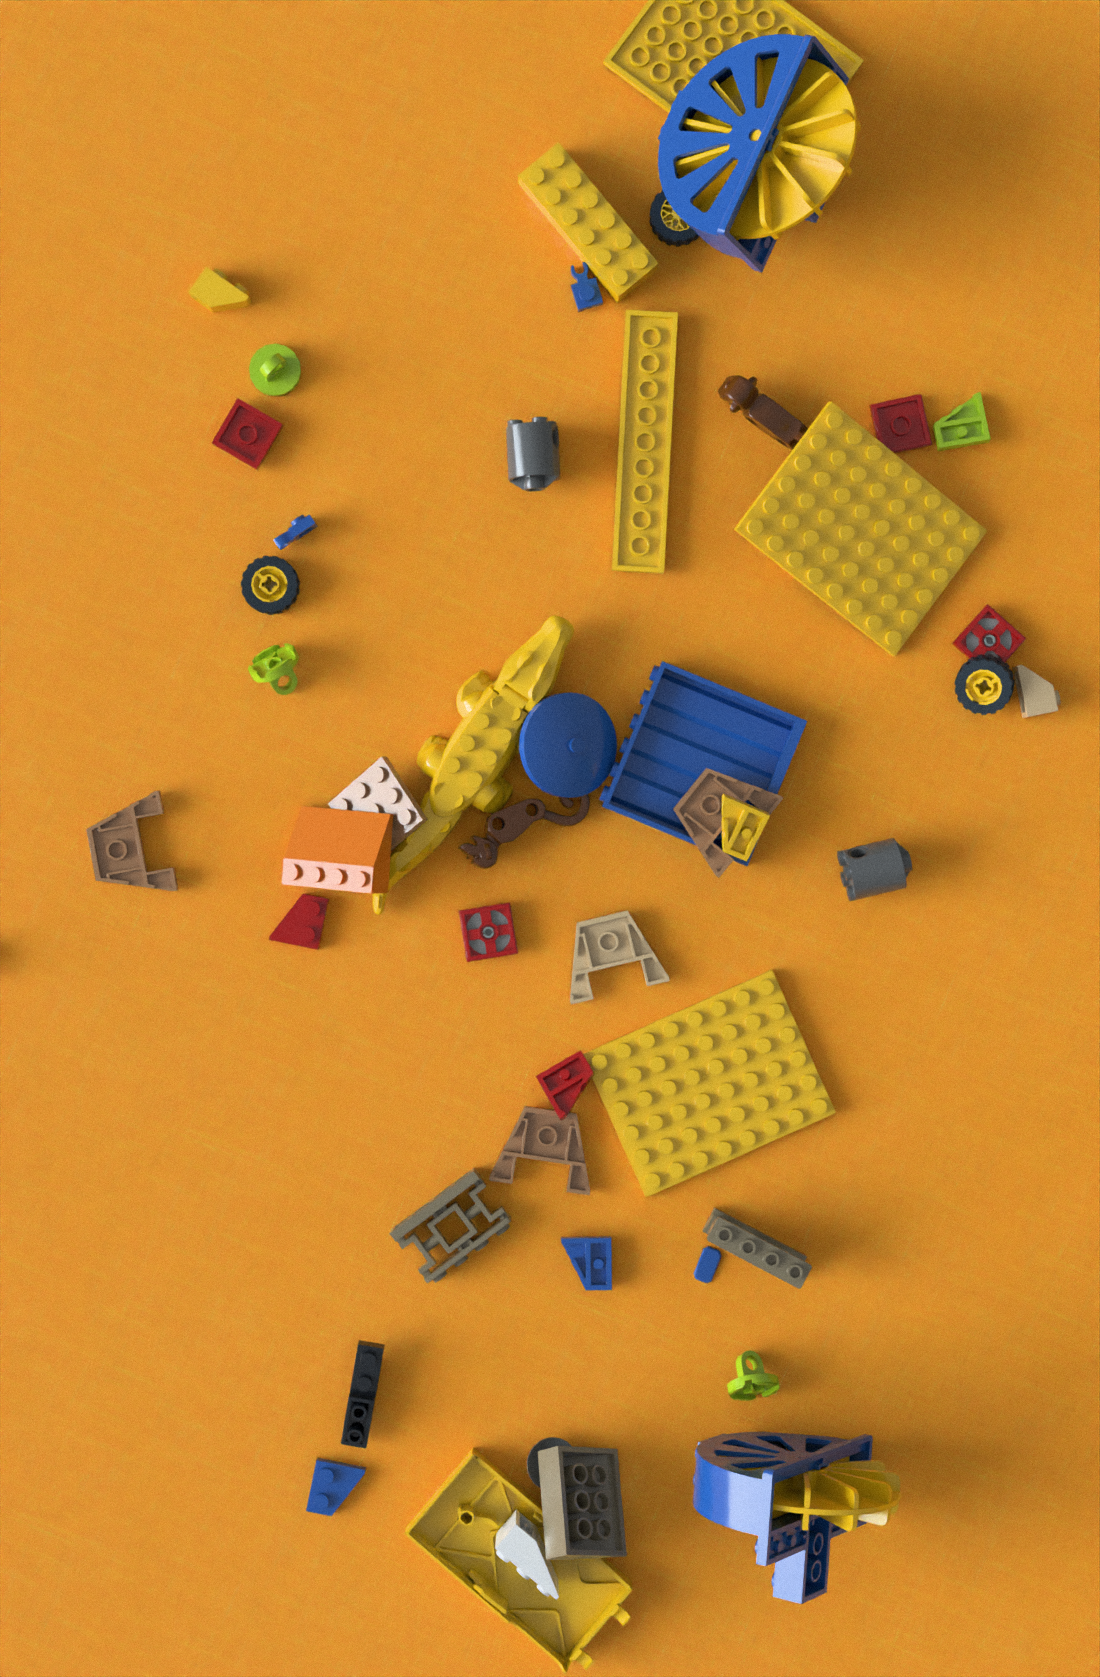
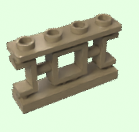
M475 1168L471 1169L392 1228L389 1233L402 1249L413 1242L425 1257L427 1262L420 1266L418 1271L423 1275L426 1283L432 1280L435 1283L447 1275L446 1269L453 1264L455 1267H458L468 1259L466 1254L474 1248L476 1251L481 1250L489 1243L487 1240L495 1233L499 1236L510 1227L508 1223L511 1221V1216L507 1214L503 1206L491 1213L477 1193L486 1187V1183L480 1178V1174ZM471 1185H476L468 1193L476 1204L465 1212L457 1201L447 1207L446 1204ZM455 1210L469 1231L449 1244L436 1224ZM482 1212L490 1223L497 1217L500 1218V1220L476 1238L471 1239L478 1232V1229L471 1220ZM433 1215L434 1218L427 1222V1226L434 1235L425 1242H422L415 1232L407 1238L404 1236ZM438 1244H441L448 1254L456 1248L458 1249L456 1253L433 1270H429V1268L436 1264L435 1258L429 1251Z
M715 1207L702 1229L704 1233L708 1234L707 1240L798 1289L803 1286L812 1268L811 1264L805 1262L807 1256Z

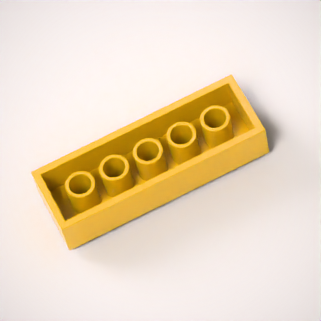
M559 142L518 175V184L578 257L587 264L588 269L617 304L658 270L659 263Z

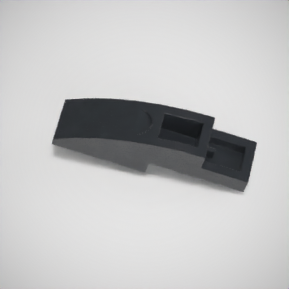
M363 1340L358 1342L341 1444L367 1448L385 1344Z

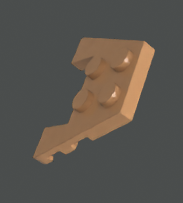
M706 768L673 810L715 876L719 878L734 860L713 843L722 831L723 793L743 802L748 800L755 807L769 814L774 811L783 800V797Z
M154 791L145 798L134 802L125 809L86 829L96 881L168 891L179 890L175 867L148 872L138 819L165 814L160 791Z
M525 1106L490 1174L489 1181L512 1184L516 1157L570 1165L566 1191L590 1195L577 1113L569 1112L566 1118L561 1121L555 1110Z

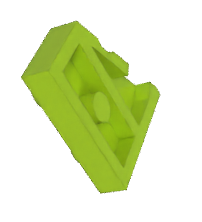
M981 392L974 394L963 405H959L949 415L942 417L934 423L933 431L938 451L990 442L991 438Z

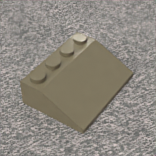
M555 1446L538 1451L546 1560L627 1556L618 1450L611 1448Z

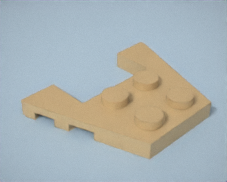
M627 910L577 922L570 993L571 1005L594 999L588 972L641 960L647 986L670 981L669 976Z

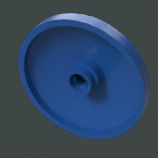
M558 693L544 698L529 712L521 729L519 751L522 765L528 777L538 788L553 796L573 798L589 794L606 780L615 762L617 738L611 718L598 702L579 693Z

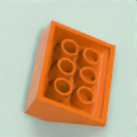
M301 806L283 859L282 884L369 894L388 893L393 814Z

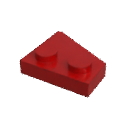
M302 894L271 933L269 940L319 950L329 899Z
M580 1050L536 1076L561 1121L566 1118L594 1076V1072Z

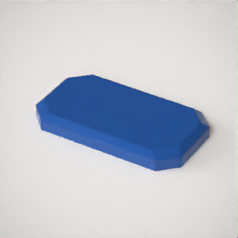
M709 1246L703 1248L693 1273L695 1279L704 1283L712 1281L722 1257L719 1250Z

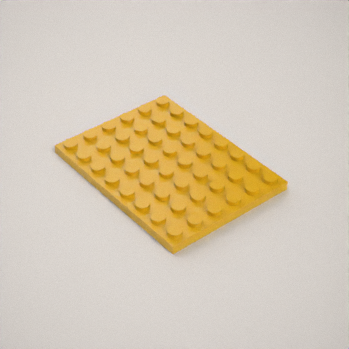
M648 0L604 59L603 64L669 113L679 90L682 91L705 65L735 45L757 37L774 34H790L804 37L807 34L815 36L847 75L849 81L861 67L864 60L784 0Z
M832 401L825 405L734 528L736 532L891 656L897 654L987 532L983 526Z
M769 970L583 1053L594 1072L593 1081L645 1197L651 1196L836 1113L773 970Z

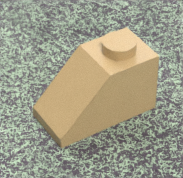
M1023 665L1012 667L1023 718L1058 711V706L1061 704L1058 690H1054V686Z

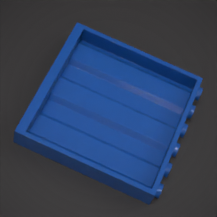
M662 661L660 666L654 665L649 680L653 681L650 691L645 689L639 704H642L643 708L640 715L635 713L629 726V728L633 729L630 739L624 738L619 752L624 753L620 763L614 762L609 776L613 777L610 787L604 786L599 800L603 801V808L696 845L673 808L701 773L708 768L778 794L807 721ZM748 800L745 801V803L754 806V805H753L752 803H750ZM722 831L713 841L720 849H722ZM754 849L747 862L730 854L728 855L734 859V862L748 866Z

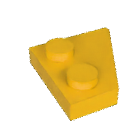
M723 793V852L747 862L770 814Z

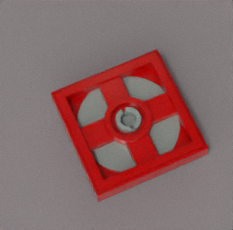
M986 604L951 644L968 659L981 654H990L993 657L1001 658L1005 663L1026 638L991 606Z
M510 902L459 910L467 962L518 954Z

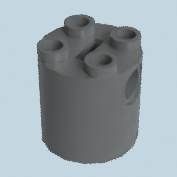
M534 417L532 422L523 423V420L507 421L508 481L525 491L545 490L551 483L561 478L558 425L554 421H548L547 417Z
M894 838L837 851L839 865L843 866V872H840L843 887H846L849 901L906 888V878L909 872L912 871V862L909 852L896 842Z

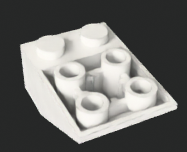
M516 1509L496 1533V1553L506 1563L511 1561L517 1566L516 1570L522 1577L527 1580L531 1578L535 1581L541 1593L547 1597L551 1595L557 1600L559 1597L558 1578L551 1561L546 1560L545 1546L535 1524Z

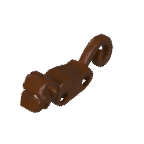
M740 375L727 377L719 388L718 393L720 398L729 402V405H731L730 411L732 413H736L739 410L743 411L744 417L753 425L785 447L794 449L808 428L765 394L758 393L759 390L756 387L757 378L754 376L749 380Z
M586 794L579 797V810L571 816H563L545 810L546 805L537 798L523 800L492 813L485 822V837L470 836L475 845L463 843L459 845L458 849L467 856V859H472L471 864L477 868H491L497 862L498 847L503 843L514 841L534 821L544 819L561 826H572L581 822L589 811V796ZM559 797L560 803L565 808L573 807L574 802L566 797ZM528 804L535 807L536 812L534 816H529L526 813V806ZM494 818L502 821V828L500 830L493 828L492 821Z

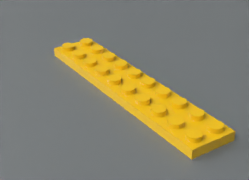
M626 310L612 571L664 574L678 312Z

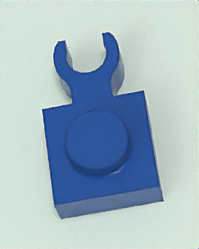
M585 262L582 263L584 272L581 274L576 273L574 266H571V275L577 280V283L571 285V290L578 312L603 305L596 277L588 280V266Z
M304 515L297 517L291 522L292 527L288 531L274 539L280 550L318 527L310 515L307 517Z

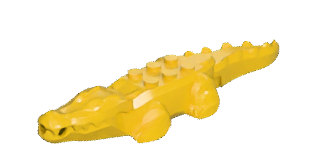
M557 615L550 616L536 634L507 658L499 677L495 681L490 680L489 676L480 670L469 677L459 688L456 705L458 712L463 718L449 740L432 735L425 741L418 753V766L423 773L432 778L430 790L424 795L420 805L428 820L401 842L391 853L388 892L396 882L423 862L443 843L458 823L463 811L473 805L482 812L494 813L501 810L509 801L513 793V786L502 775L515 755L520 754V733L527 715L537 703L548 697L554 688L565 648L574 634L572 624L565 618ZM388 893L373 894V908L376 914L380 915L383 913Z

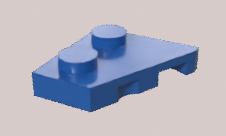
M611 1236L561 1237V1243L571 1259L585 1290H612Z
M317 1458L306 1511L332 1516L363 1477L366 1467Z

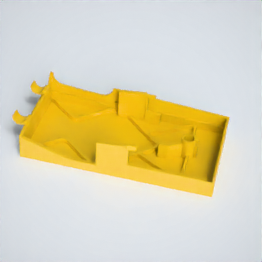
M472 1448L409 1522L405 1529V1535L507 1624L514 1625L561 1667L564 1674L567 1673L574 1660L579 1662L587 1671L594 1661L584 1651V1648L611 1616L615 1617L623 1627L631 1618L621 1605L633 1590L632 1581L605 1558L550 1560L558 1578L559 1597L556 1600L551 1595L547 1597L541 1593L535 1581L531 1578L527 1580L522 1577L516 1570L517 1566L511 1561L506 1563L497 1555L495 1545L497 1531L517 1509L536 1525L545 1546L542 1505L475 1448Z

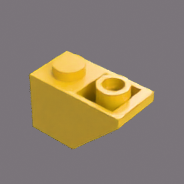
M205 267L188 292L194 300L213 313L249 307L252 303L248 296L249 291L238 283L233 286L226 281L228 276L217 268L212 271Z

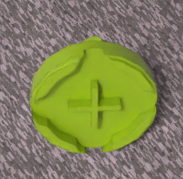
M280 344L265 345L258 349L251 358L249 365L250 379L256 389L264 395L285 396L298 385L301 377V364L296 354L287 346Z
M288 643L284 644L285 647L280 648L279 645H273L261 651L252 660L253 665L248 667V671L254 681L258 683L269 682L270 686L281 695L293 692L298 681L293 668L299 660V655L295 647ZM282 676H289V682L285 686L279 687V679Z
M751 1350L745 1351L737 1357L736 1370L738 1378L727 1384L728 1394L732 1399L749 1401L756 1399L755 1395L762 1394V1397H768L780 1389L778 1376L764 1372L762 1359L756 1352ZM746 1359L752 1363L753 1370L748 1368Z

